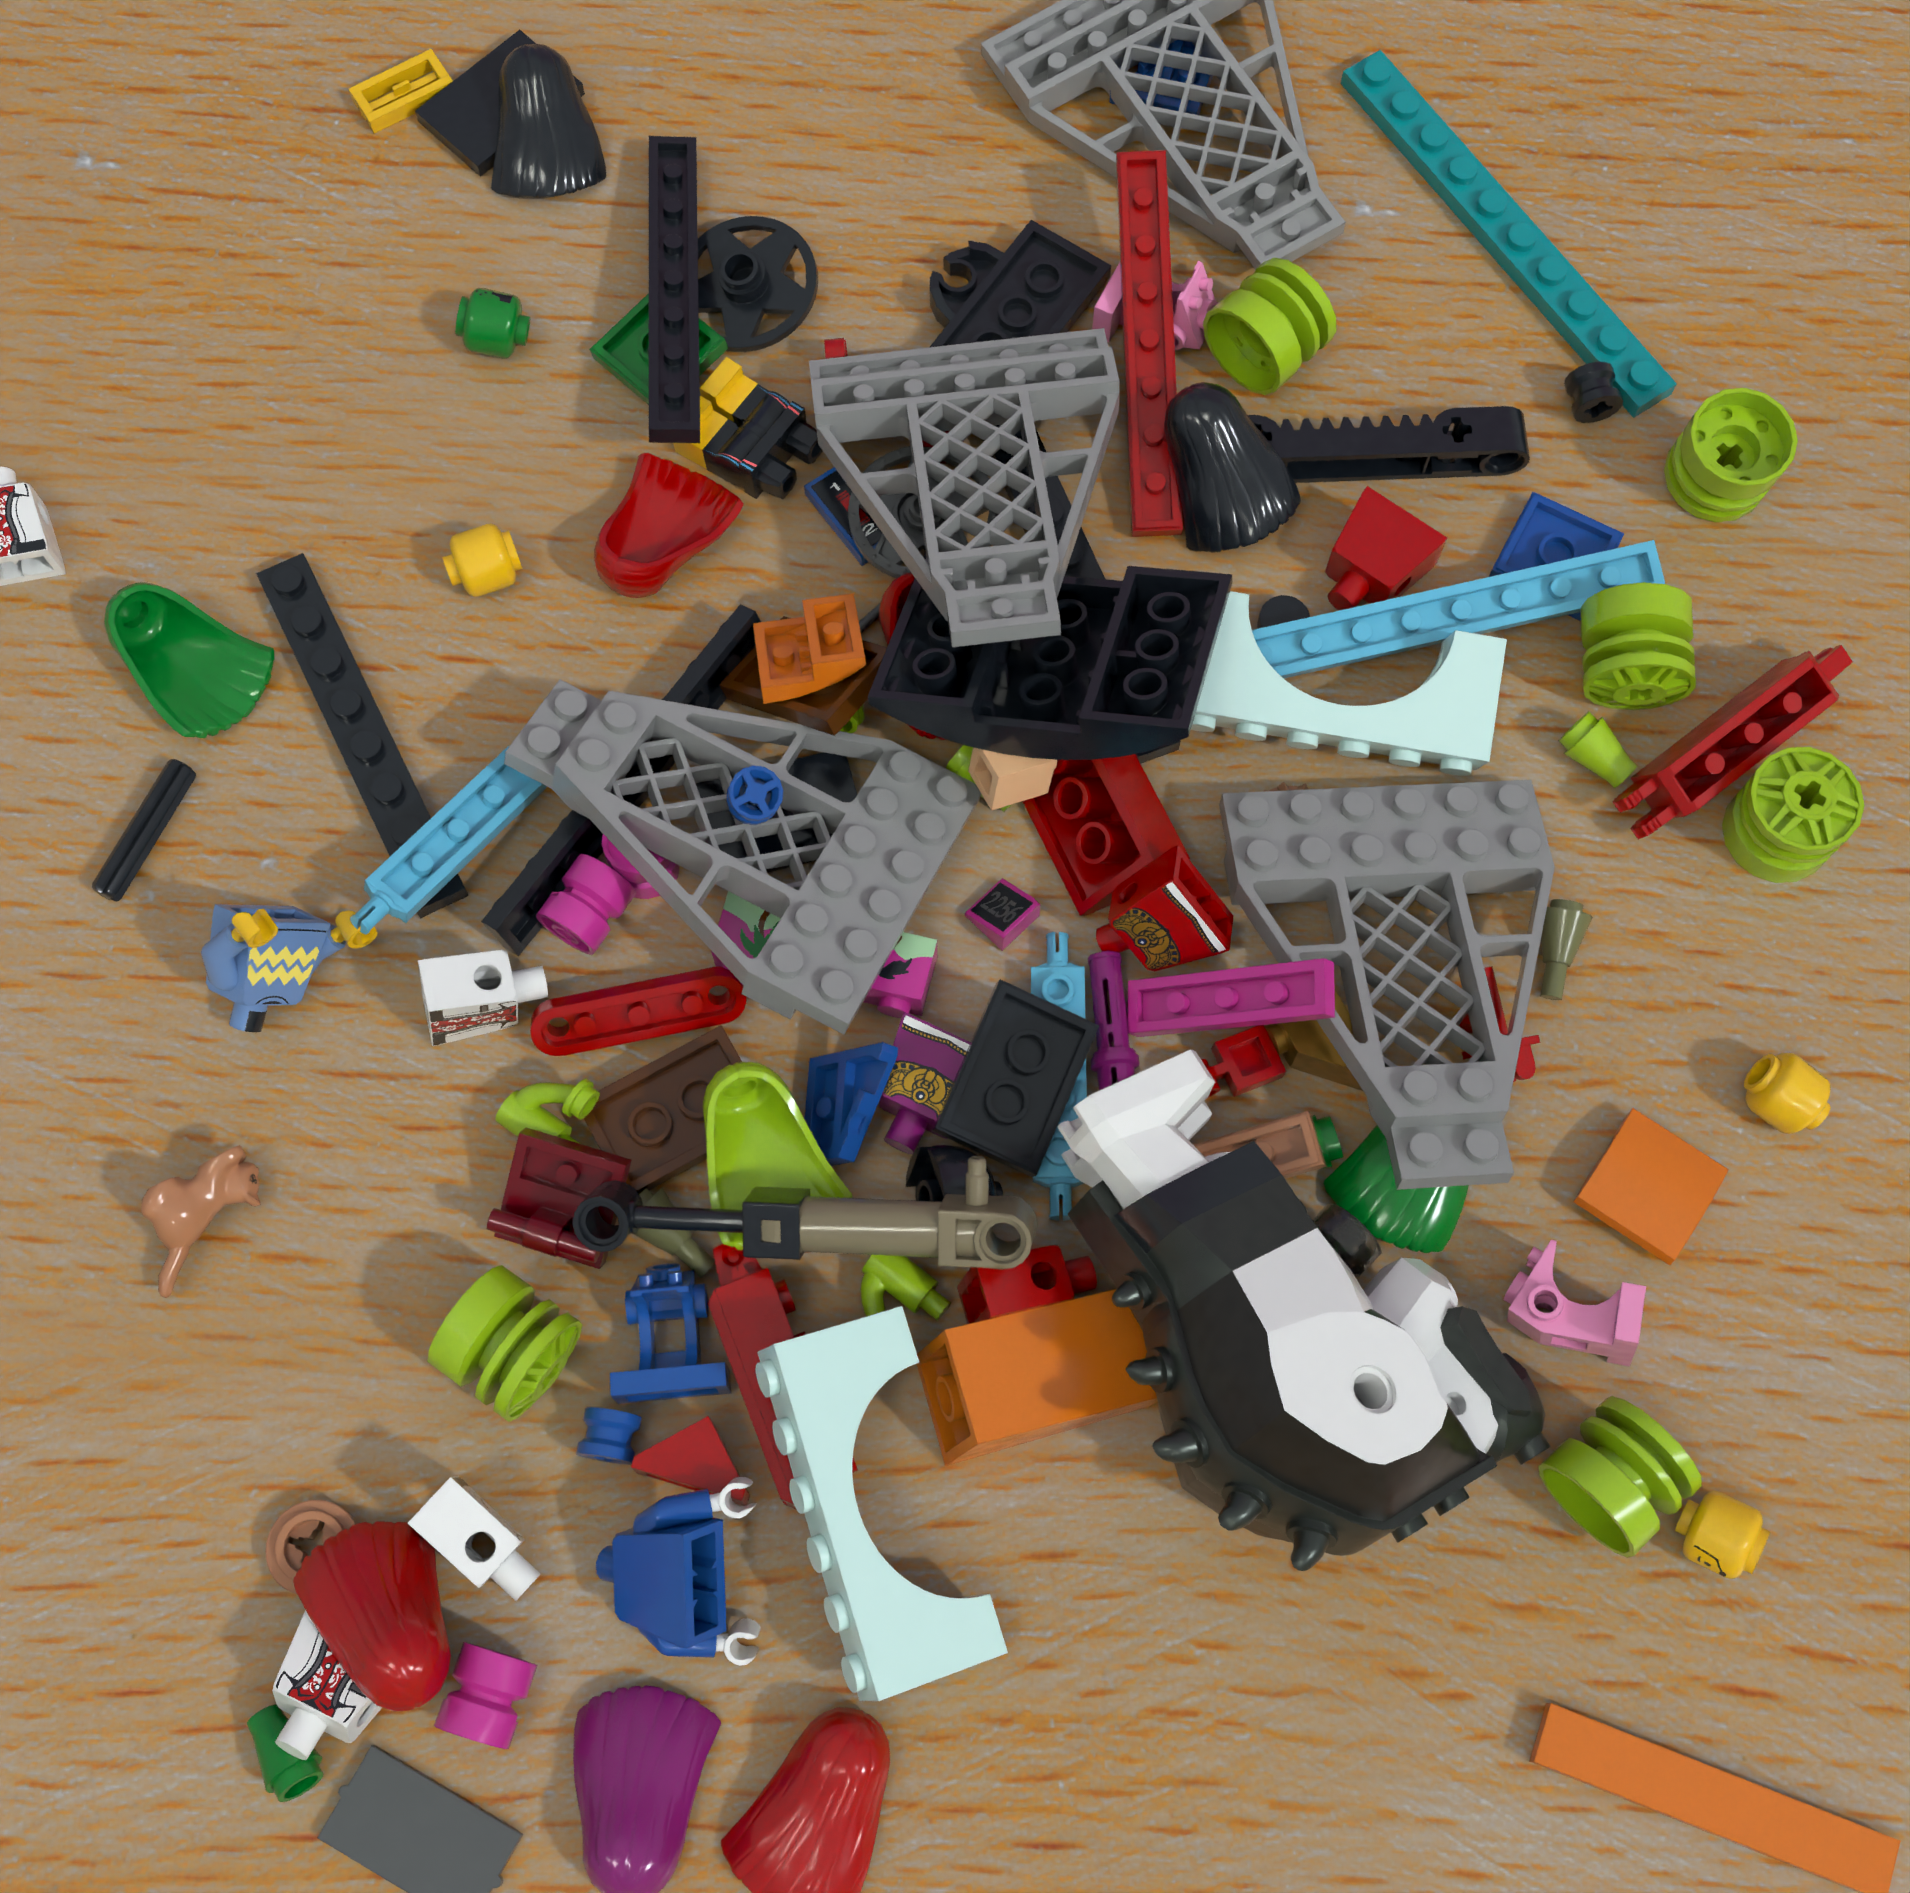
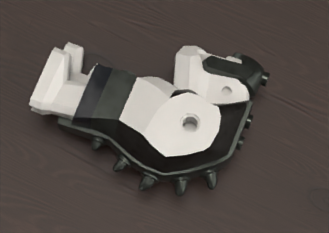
M1190 1049L1089 1095L1073 1107L1079 1118L1073 1121L1067 1120L1057 1126L1071 1148L1063 1152L1061 1156L1074 1177L1092 1187L1070 1210L1068 1216L1115 1284L1117 1289L1112 1296L1113 1304L1120 1308L1129 1307L1143 1331L1147 1350L1146 1357L1130 1362L1126 1367V1371L1135 1382L1141 1385H1150L1156 1392L1160 1417L1166 1435L1156 1439L1152 1446L1160 1458L1175 1464L1181 1487L1219 1514L1220 1526L1228 1531L1245 1528L1259 1536L1292 1542L1293 1551L1290 1557L1293 1567L1299 1571H1306L1312 1568L1323 1557L1324 1553L1339 1556L1352 1555L1389 1533L1393 1535L1397 1543L1428 1524L1422 1515L1426 1510L1434 1507L1438 1515L1441 1516L1469 1499L1470 1496L1464 1487L1497 1466L1496 1462L1515 1455L1520 1465L1551 1447L1541 1433L1545 1412L1540 1396L1526 1369L1510 1355L1500 1351L1476 1310L1463 1306L1457 1307L1458 1298L1456 1292L1444 1275L1420 1259L1401 1257L1383 1267L1363 1290L1350 1268L1319 1231L1307 1213L1305 1206L1297 1198L1283 1175L1255 1141L1232 1152H1221L1206 1157L1190 1142V1139L1209 1121L1212 1115L1204 1100L1209 1096L1215 1084V1080L1196 1051Z

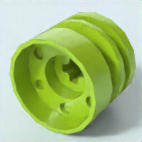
M1275 257L1264 261L1257 267L1254 274L1247 276L1242 281L1239 289L1228 293L1210 309L1203 321L1204 337L1211 353L1222 369L1238 384L1251 392L1263 395L1276 392L1297 373L1303 362L1311 360L1319 349L1324 348L1333 339L1337 331L1336 315L1329 298L1319 283L1298 265L1289 260Z
M1748 388L1724 389L1708 397L1695 412L1684 428V431L1668 452L1664 467L1667 489L1680 507L1697 518L1712 522L1735 521L1749 514L1794 460L1798 443L1794 421L1783 405L1763 392Z
M1643 582L1611 587L1587 598L1581 606V638L1583 648L1587 650L1582 656L1583 671L1585 673L1583 675L1584 696L1594 704L1610 709L1640 710L1670 705L1688 697L1696 688L1694 647L1689 644L1694 638L1692 598L1686 592L1667 584Z
M1812 747L1785 748L1768 756L1727 805L1722 822L1725 845L1736 863L1755 877L1774 883L1797 882L1814 874L1860 826L1865 806L1861 785L1850 768L1831 753Z
M500 1265L482 1275L451 1309L435 1334L428 1351L427 1362L461 1387L472 1383L481 1375L476 1386L475 1397L485 1405L494 1402L493 1411L510 1422L519 1418L558 1378L580 1337L582 1324L568 1312L559 1315L560 1308L550 1299L540 1302L530 1310L534 1301V1288L506 1267Z
M1610 1396L1595 1409L1596 1417L1590 1416L1580 1424V1433L1585 1443L1573 1438L1564 1440L1538 1466L1547 1490L1581 1528L1614 1553L1628 1558L1635 1556L1660 1530V1520L1655 1510L1667 1515L1676 1513L1682 1507V1498L1685 1499L1693 1496L1702 1486V1480L1694 1461L1658 1422L1628 1401Z

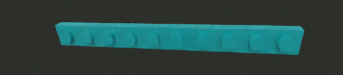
M1381 50L1343 71L1340 84L1586 364L1607 362L1612 365L1615 372L1613 387L1621 392L1623 407L1633 418L1672 394L1677 383Z

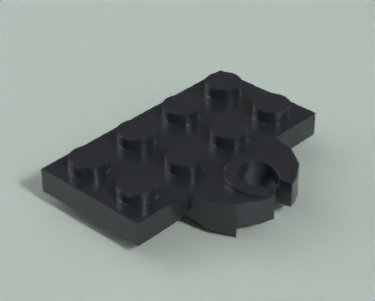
M1033 220L1029 221L1005 253L987 243L968 241V247L953 251L943 257V269L950 276H961L969 281L967 285L959 288L951 287L944 281L942 274L932 271L930 277V308L937 322L944 329L930 347L1068 332L1110 278L1112 265Z

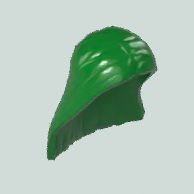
M138 582L118 590L110 598L106 606L104 626L109 642L121 657L153 708L173 730L184 737L206 738L207 735H217L220 730H228L232 724L242 721V718L247 717L253 711L256 702L260 700L266 688L265 685L269 684L275 660L273 648L233 632L173 590L152 583Z
M1378 1125L1373 1128L1357 1149L1323 1182L1326 1192L1336 1203V1206L1359 1226L1362 1225L1365 1231L1377 1239H1381L1389 1244L1393 1243L1398 1248L1403 1249L1406 1247L1411 1251H1420L1422 1253L1441 1252L1445 1248L1462 1212L1469 1186L1397 1190L1387 1140Z

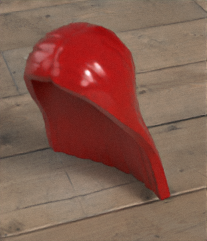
M642 453L638 456L634 475L625 497L614 513L606 520L598 534L594 549V562L598 576L611 590L623 596L643 598L654 595L681 566L723 535L740 513L744 503L724 486L717 484L712 479L698 472H690L688 468L674 464L670 460L661 459L650 453Z
M376 1521L373 1524L362 1522L352 1525L349 1529L338 1532L336 1536L327 1538L323 1545L316 1546L311 1551V1556H306L303 1559L302 1566L293 1580L294 1587L310 1619L351 1680L374 1704L394 1712L413 1710L432 1700L440 1692L446 1680L451 1659L449 1639L441 1609L435 1548L407 1522L393 1523Z
M836 1707L816 1717L796 1740L782 1765L751 1807L721 1839L720 1844L723 1854L733 1874L739 1880L742 1879V1883L752 1893H861L872 1858L890 1767L889 1740L880 1722L863 1710L848 1707Z

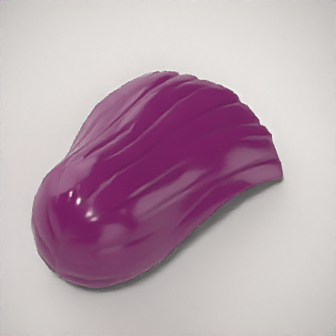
M648 1685L644 1687L631 1686L629 1689L625 1687L617 1688L614 1693L611 1691L603 1692L600 1697L594 1696L589 1700L588 1704L578 1711L574 1728L573 1764L575 1788L582 1824L583 1862L591 1883L601 1893H659L672 1878L684 1847L701 1772L721 1726V1721L715 1713L700 1705L699 1701L690 1697L686 1699L684 1695L670 1690L664 1691L660 1687Z

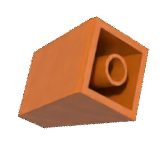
M1116 1289L945 1329L917 1353L919 1359L917 1367L945 1466L1147 1408L1158 1402L1156 1392L1150 1385L1138 1384L1130 1378L1126 1371V1367L1130 1362L1144 1359L1147 1350L1143 1331L1130 1308H1120L1113 1304L1112 1296Z

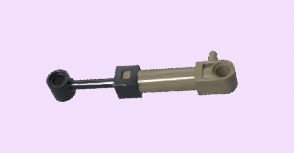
M972 1156L968 1159V1172L965 1174V1195L946 1194L942 1202L810 1196V1189L754 1187L742 1203V1210L643 1206L642 1198L635 1188L625 1182L614 1180L604 1182L596 1187L580 1203L574 1212L572 1223L575 1235L579 1241L590 1250L599 1252L612 1251L620 1246L630 1234H637L639 1229L743 1233V1256L747 1258L800 1260L805 1252L938 1258V1266L1002 1270L1014 1268L1024 1262L1030 1254L1038 1226L1035 1212L1021 1198L989 1196V1175L986 1172V1159L982 1156ZM598 1207H608L614 1211L618 1217L619 1225L608 1224L600 1216ZM997 1223L1011 1224L1019 1232L1020 1238L1016 1241H1003L996 1237L992 1231V1226Z

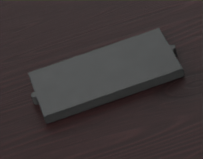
M371 1745L350 1783L339 1788L338 1793L341 1798L317 1838L407 1893H491L493 1888H498L503 1884L501 1873L522 1838L523 1833L375 1745Z

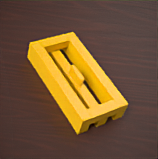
M429 49L348 90L355 106L359 107L361 115L365 121H368L370 129L375 134L416 114L415 111L452 83L453 80L433 50ZM429 72H432V73H430V74H428V75H426V76H424V77H422V78H420V79H418V80H416V81L410 83L411 81H413V80H415V79H417V78H419V77H421V76H423V75H425V74H427V73H429ZM390 91H393V92H391V93H389V94H387V95H385V96H383V97H381V98H379V99H377V100H375V101H373V102H371V103H368V102H370V101H372V100H374V99H376V98H378V97H380V96H382V95H384V94H386V93H388V92H390Z

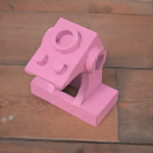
M1200 261L1194 267L1192 278H1188L1184 284L1172 282L1173 311H1175L1173 312L1175 350H1180L1181 348L1200 349L1205 340L1204 318L1207 312L1218 303L1212 291L1213 280L1207 277L1204 265ZM1120 262L1094 307L1092 329L1104 328L1107 342H1110L1118 325H1123Z
M1551 1240L1544 1252L1533 1247L1527 1257L1528 1262L1526 1264L1527 1267L1533 1270L1529 1276L1520 1271L1503 1299L1511 1304L1508 1309L1507 1322L1538 1344L1607 1356L1608 1363L1630 1366L1639 1344L1646 1286L1622 1282L1620 1289L1611 1298L1598 1305H1582L1570 1301L1558 1290L1553 1280V1263L1557 1241ZM1538 1308H1546L1550 1312L1543 1313L1540 1312Z

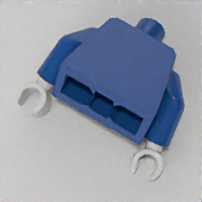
M747 1477L734 1478L720 1493L709 1495L708 1489L664 1497L638 1514L634 1520L633 1528L616 1534L612 1545L606 1546L599 1553L596 1561V1572L601 1580L614 1583V1606L619 1620L637 1627L642 1635L661 1654L674 1657L714 1658L716 1652H724L729 1661L739 1666L747 1665L756 1657L759 1649L757 1646H744L737 1641V1638L754 1639L758 1637L761 1627L755 1620L749 1618L740 1619L731 1626L729 1633H723L727 1631L723 1519L713 1518L712 1512L723 1511L725 1515L731 1518L739 1519L746 1516L757 1503L739 1506L732 1501L731 1490L750 1487L753 1484L751 1479Z

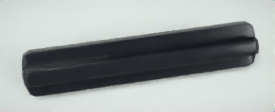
M175 759L167 761L94 879L92 888L99 895L115 902L122 899L196 778V773L190 766Z

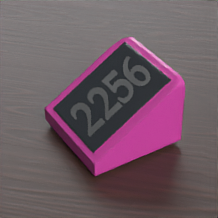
M1002 878L965 912V916L1003 951L1039 917L1041 904L1032 896Z

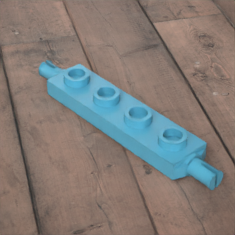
M508 746L365 879L364 891L367 892L370 900L355 915L350 917L353 926L356 929L360 927L361 933L368 934L387 914L407 923L536 799L547 786L504 764L505 752L509 748Z
M1055 932L1046 934L1047 963L1031 967V994L1085 1019V966L1068 963L1069 935L1067 933L1059 932V952H1056ZM1086 1059L1058 1125L1067 1120L1073 1121L1079 1118L1073 1107L1087 1097ZM1058 1127L1055 1130L1037 1175L1033 1177V1183L1050 1188L1049 1219L1059 1221V1199H1062L1063 1221L1071 1220L1068 1213L1072 1209V1187H1077L1084 1183L1074 1177L1061 1156L1063 1152L1071 1148Z

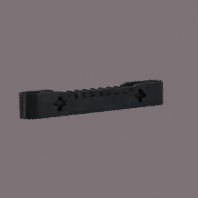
M1509 406L1452 408L1444 410L1436 416L1434 422H1432L1428 414H1423L1419 426H1414L1409 416L1403 415L1399 426H1394L1389 416H1383L1380 427H1374L1369 417L1364 416L1359 428H1354L1350 419L1343 417L1340 428H1334L1329 418H1323L1320 429H1314L1310 420L1306 418L1303 419L1300 430H1294L1289 419H1283L1280 428L1275 421L1266 416L1248 415L1255 426L1275 448L1295 483L1502 476L1520 471L1527 466L1530 460L1524 414L1520 409ZM1454 423L1452 431H1448L1450 425Z

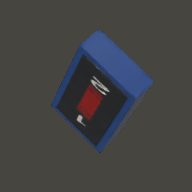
M833 467L804 485L805 495L860 565L863 566L868 561L855 545L849 527L848 506L852 490L836 468ZM860 509L861 528L870 545L875 549L882 532L870 515Z

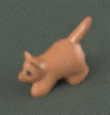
M240 1145L200 1165L193 1179L169 1178L149 1188L142 1198V1215L152 1222L157 1237L169 1251L158 1275V1292L162 1297L167 1298L171 1295L176 1278L189 1254L190 1247L199 1239L215 1215L225 1205L247 1203L254 1207L261 1205L257 1195L260 1186L258 1179L259 1168L253 1163L243 1162L246 1154Z

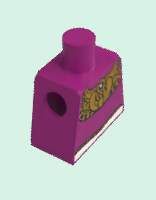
M904 1012L893 1044V1046L898 1047V1056L879 1100V1107L895 1115L884 1141L897 1150L913 1154L925 1130L948 1139L932 1130L970 1042Z

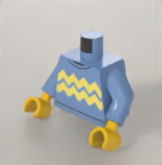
M215 904L210 941L201 950L207 973L206 984L209 990L234 1002L229 1021L230 1026L246 1032H261L268 1005H296L304 996L311 975L322 960L344 948L346 943L350 948L355 949L370 944L378 934L375 926L368 934L361 933L360 927L356 929L350 921V917L356 914V912L350 910L342 911L337 915L335 920L337 926L294 906Z

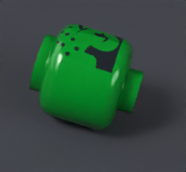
M477 288L470 294V297L462 296L455 334L456 336L463 337L464 346L471 352L507 359L514 353L516 344L526 346L531 317L522 315V304L517 296L491 289Z

